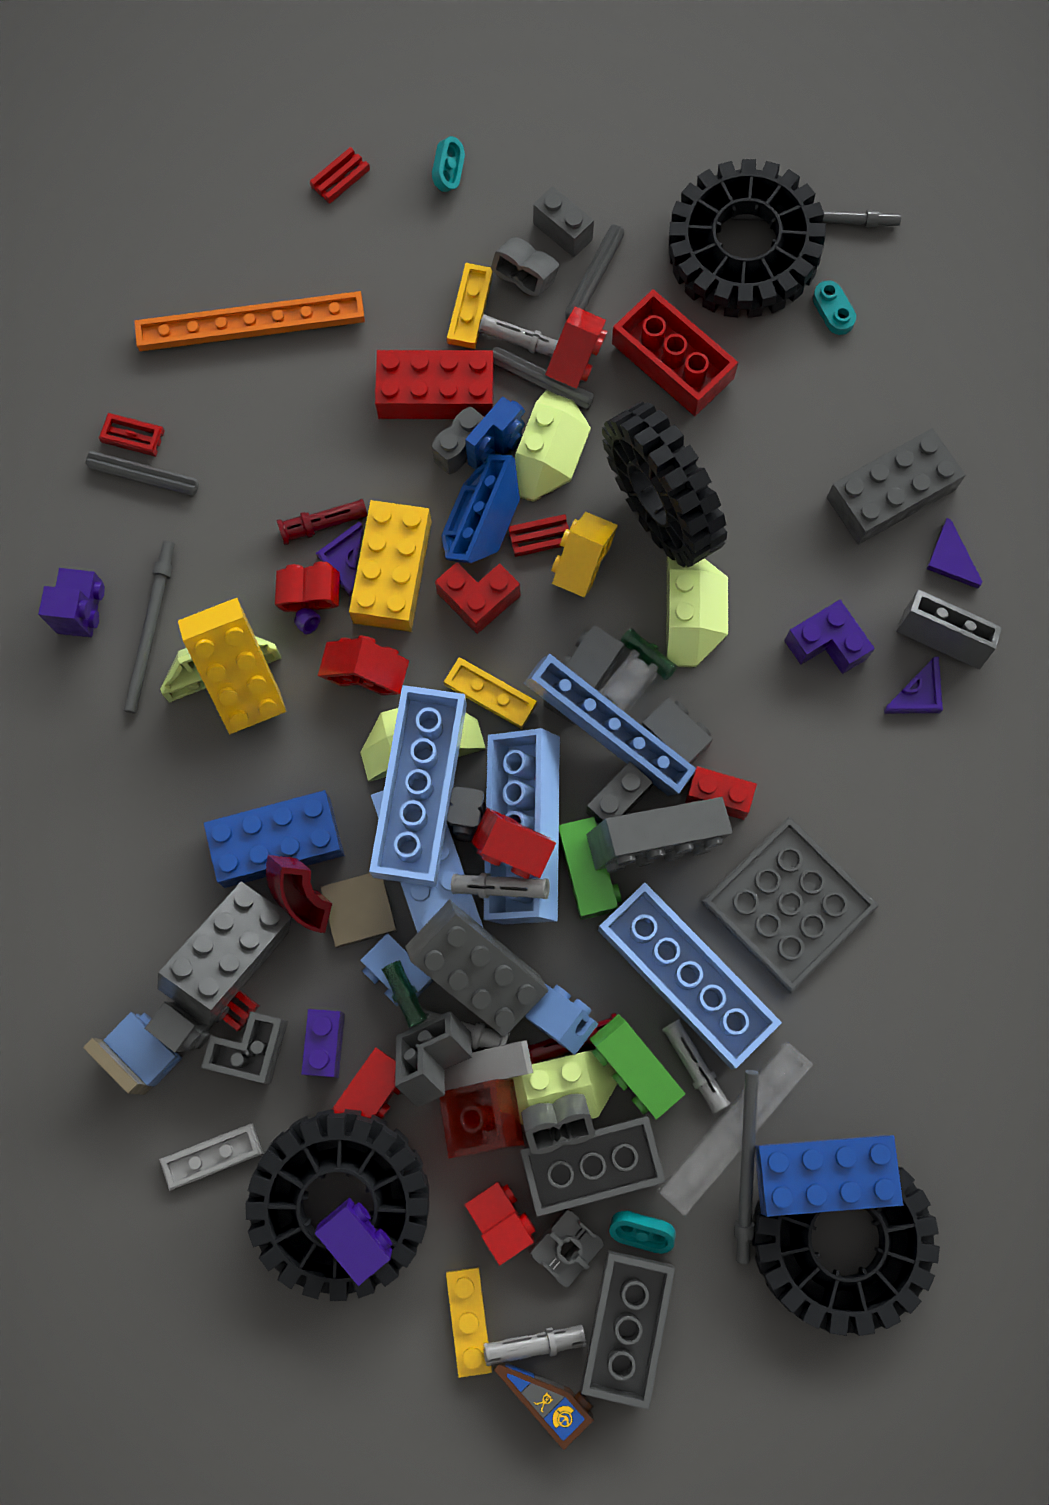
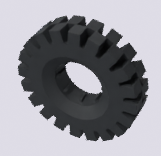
M742 159L741 169L735 170L733 162L728 161L718 164L717 175H714L710 169H707L697 176V186L690 182L681 192V202L676 201L670 222L669 259L670 264H673V274L678 284L685 282V293L693 301L701 296L703 298L702 307L714 313L719 305L725 307L724 316L738 318L739 310L747 309L748 318L760 317L763 314L764 307L768 306L771 313L785 308L787 298L794 302L803 294L805 284L808 286L811 284L816 275L817 267L820 264L826 236V223H822L824 212L820 202L814 203L816 193L808 183L799 188L800 176L790 169L783 176L778 175L780 165L766 161L763 170H756V159ZM743 214L758 216L770 224V229L774 230L776 239H773L770 250L762 255H757V257L740 258L739 256L731 255L722 248L723 244L719 243L716 237V233H720L721 225L725 221Z
M643 401L636 403L606 421L604 427H602V435L605 438L602 441L604 450L609 455L607 457L609 466L618 475L615 477V480L620 490L626 492L629 497L625 499L632 512L637 510L639 513L638 521L646 532L651 531L652 540L660 549L664 548L665 554L670 559L676 560L678 565L682 567L687 566V568L722 548L726 544L724 541L727 540V531L724 528L727 524L724 513L718 509L721 506L717 492L707 486L712 482L705 468H698L696 462L699 457L691 445L684 446V435L676 425L670 426L669 418L661 410L656 411L654 405L648 402L644 403Z
M334 1109L317 1112L315 1117L308 1119L305 1116L292 1123L291 1127L285 1132L282 1131L271 1142L267 1151L264 1152L256 1170L252 1174L247 1190L250 1193L245 1203L246 1220L251 1222L248 1234L253 1248L259 1246L262 1251L259 1256L260 1261L268 1271L275 1268L280 1273L277 1280L289 1289H292L295 1284L304 1287L302 1295L317 1300L320 1293L330 1294V1301H347L348 1294L355 1292L359 1299L373 1294L376 1286L380 1283L386 1287L398 1278L399 1270L403 1266L405 1268L409 1266L417 1253L419 1243L422 1244L427 1227L430 1190L427 1174L423 1172V1162L416 1149L411 1150L408 1146V1138L397 1128L394 1131L386 1126V1120L372 1115L371 1119L361 1116L362 1111L345 1109L344 1113H334ZM344 1172L347 1177L351 1174L366 1185L365 1191L366 1193H371L374 1203V1211H369L370 1223L376 1230L382 1229L392 1242L391 1259L360 1286L353 1281L316 1236V1229L311 1224L312 1219L311 1217L307 1218L304 1211L303 1199L307 1200L309 1192L305 1191L306 1188L316 1178L324 1179L327 1173Z
M898 1167L903 1206L865 1209L874 1219L871 1221L872 1225L877 1226L879 1246L874 1249L877 1253L870 1265L865 1269L863 1267L858 1268L860 1272L853 1275L841 1276L840 1271L834 1269L833 1273H830L818 1261L817 1257L820 1255L818 1252H814L811 1237L812 1229L816 1230L817 1228L814 1226V1223L821 1212L767 1217L761 1214L760 1201H757L753 1215L756 1217L752 1245L756 1247L757 1256L755 1260L759 1272L764 1276L767 1282L766 1285L775 1298L799 1319L817 1329H824L831 1334L847 1336V1333H855L858 1336L875 1334V1329L877 1328L889 1329L900 1323V1315L904 1312L911 1314L922 1302L918 1296L923 1289L929 1291L935 1275L930 1273L932 1263L938 1264L940 1246L934 1245V1235L939 1234L936 1217L929 1214L927 1207L931 1204L923 1189H917L913 1183L915 1179L903 1167Z

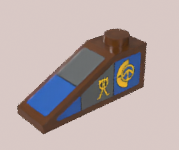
M507 1362L495 1364L494 1371L563 1450L594 1421L593 1413L590 1411L593 1405L584 1394H581V1391L575 1394L570 1387Z

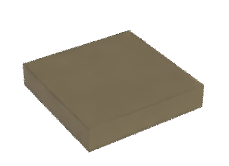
M368 873L320 887L322 895L332 903L328 920L336 948L383 936L387 933L397 932L384 879L373 878Z
M92 1038L83 1047L128 1094L145 1095L153 1087L147 1086L102 1039Z

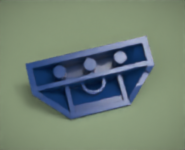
M489 454L484 459V464L478 467L462 485L441 535L445 558L448 561L473 563L499 551L520 501L516 463L512 455Z

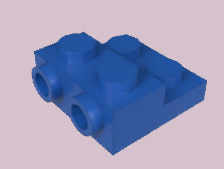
M502 396L465 439L468 465L476 470L484 464V459L489 454H495V450L501 455H506L510 449L515 450L519 446L522 438V429L525 427V423L521 418L525 410L518 402L513 400L510 402Z

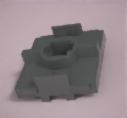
M565 1209L530 1248L529 1252L532 1254L531 1257L553 1274L563 1287L566 1286L568 1288L584 1268L587 1270L590 1267L588 1263L605 1244L596 1233H592L579 1220L580 1218L576 1214ZM571 1240L574 1245L563 1256L560 1253L561 1247L565 1242L568 1243Z

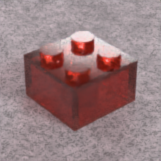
M494 1079L446 1090L445 1095L439 1098L449 1159L469 1157L524 1145L513 1079Z

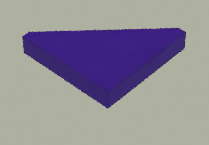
M946 518L926 569L979 589L983 581L952 520Z
M360 521L316 552L321 562L330 563L340 572V586L349 597L353 593L363 526Z
M934 657L885 707L884 714L941 713L943 711L939 657Z

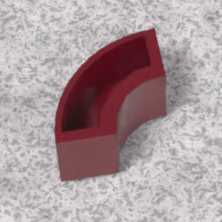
M268 855L266 878L275 901L303 927L315 932L325 933L332 903L319 891L313 890L311 870L297 858Z

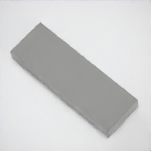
M527 1040L473 1052L472 1058L445 1069V1093L533 1073Z
M251 1123L159 1160L168 1189L171 1191L263 1155V1151L254 1124Z

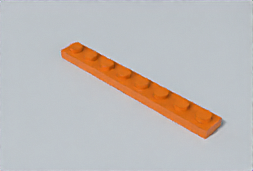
M361 291L134 321L137 348L139 351H148L365 322Z

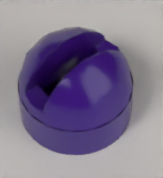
M301 608L296 612L294 623L304 634H310L320 624L321 617L312 609Z

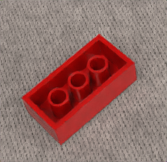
M654 289L613 326L612 345L694 416L703 410L734 380L738 361Z
M377 350L375 406L378 419H455L462 410L468 407H473L485 417L493 408V350Z

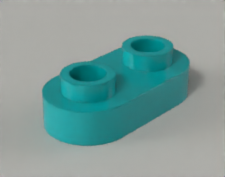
M449 136L438 143L432 169L433 182L442 192H449L459 186L465 159L462 143L453 136Z
M830 280L820 282L813 294V303L832 333L837 335L849 333L856 321L855 310L839 284ZM825 292H830L833 295H827ZM843 314L846 318L842 319L838 315Z
M632 1211L617 1212L611 1219L609 1232L611 1237L619 1243L659 1254L667 1253L674 1247L676 1231L671 1224L664 1220Z

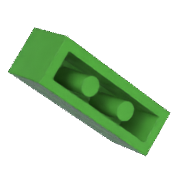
M595 817L559 825V839L580 920L612 913L618 908L617 903L622 902L618 884L612 885L607 869L595 870L586 835L597 826Z
M619 1014L589 1039L596 1047L591 1052L603 1066L609 1063L616 1072L612 1077L623 1091L628 1087L633 1091L636 1096L632 1101L643 1115L649 1111L657 1120L686 1094Z

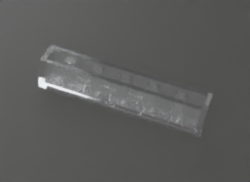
M789 1042L782 1044L759 1071L756 1132L813 1066ZM744 1089L670 1174L666 1182L657 1190L665 1200L684 1216L742 1149Z

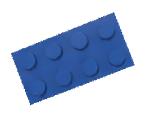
M326 790L204 822L216 880L224 888L238 885L240 882L246 883L266 877L268 855L297 858L306 866L345 856L331 799Z
M894 1135L755 1145L761 1214L764 1216L903 1206Z

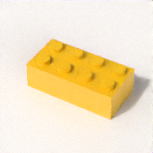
M370 500L349 609L353 624L412 632L432 523L429 508Z
M238 598L178 620L183 642L229 735L287 712L280 690Z

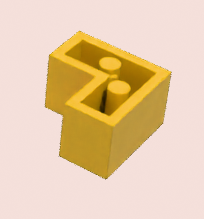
M585 512L579 520L574 519L570 530L566 529L560 543V546L564 547L562 555H557L553 563L551 572H554L555 576L552 584L585 598L593 586L601 561L610 550L618 525L588 512Z

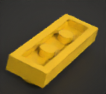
M465 263L447 335V344L472 349L476 348L479 325L484 315L493 278L491 267Z
M460 657L444 680V685L457 693L465 694L469 700L520 729L524 727L537 706L535 699Z
M479 1267L446 1272L458 1377L492 1373V1365L486 1366L483 1343H489Z

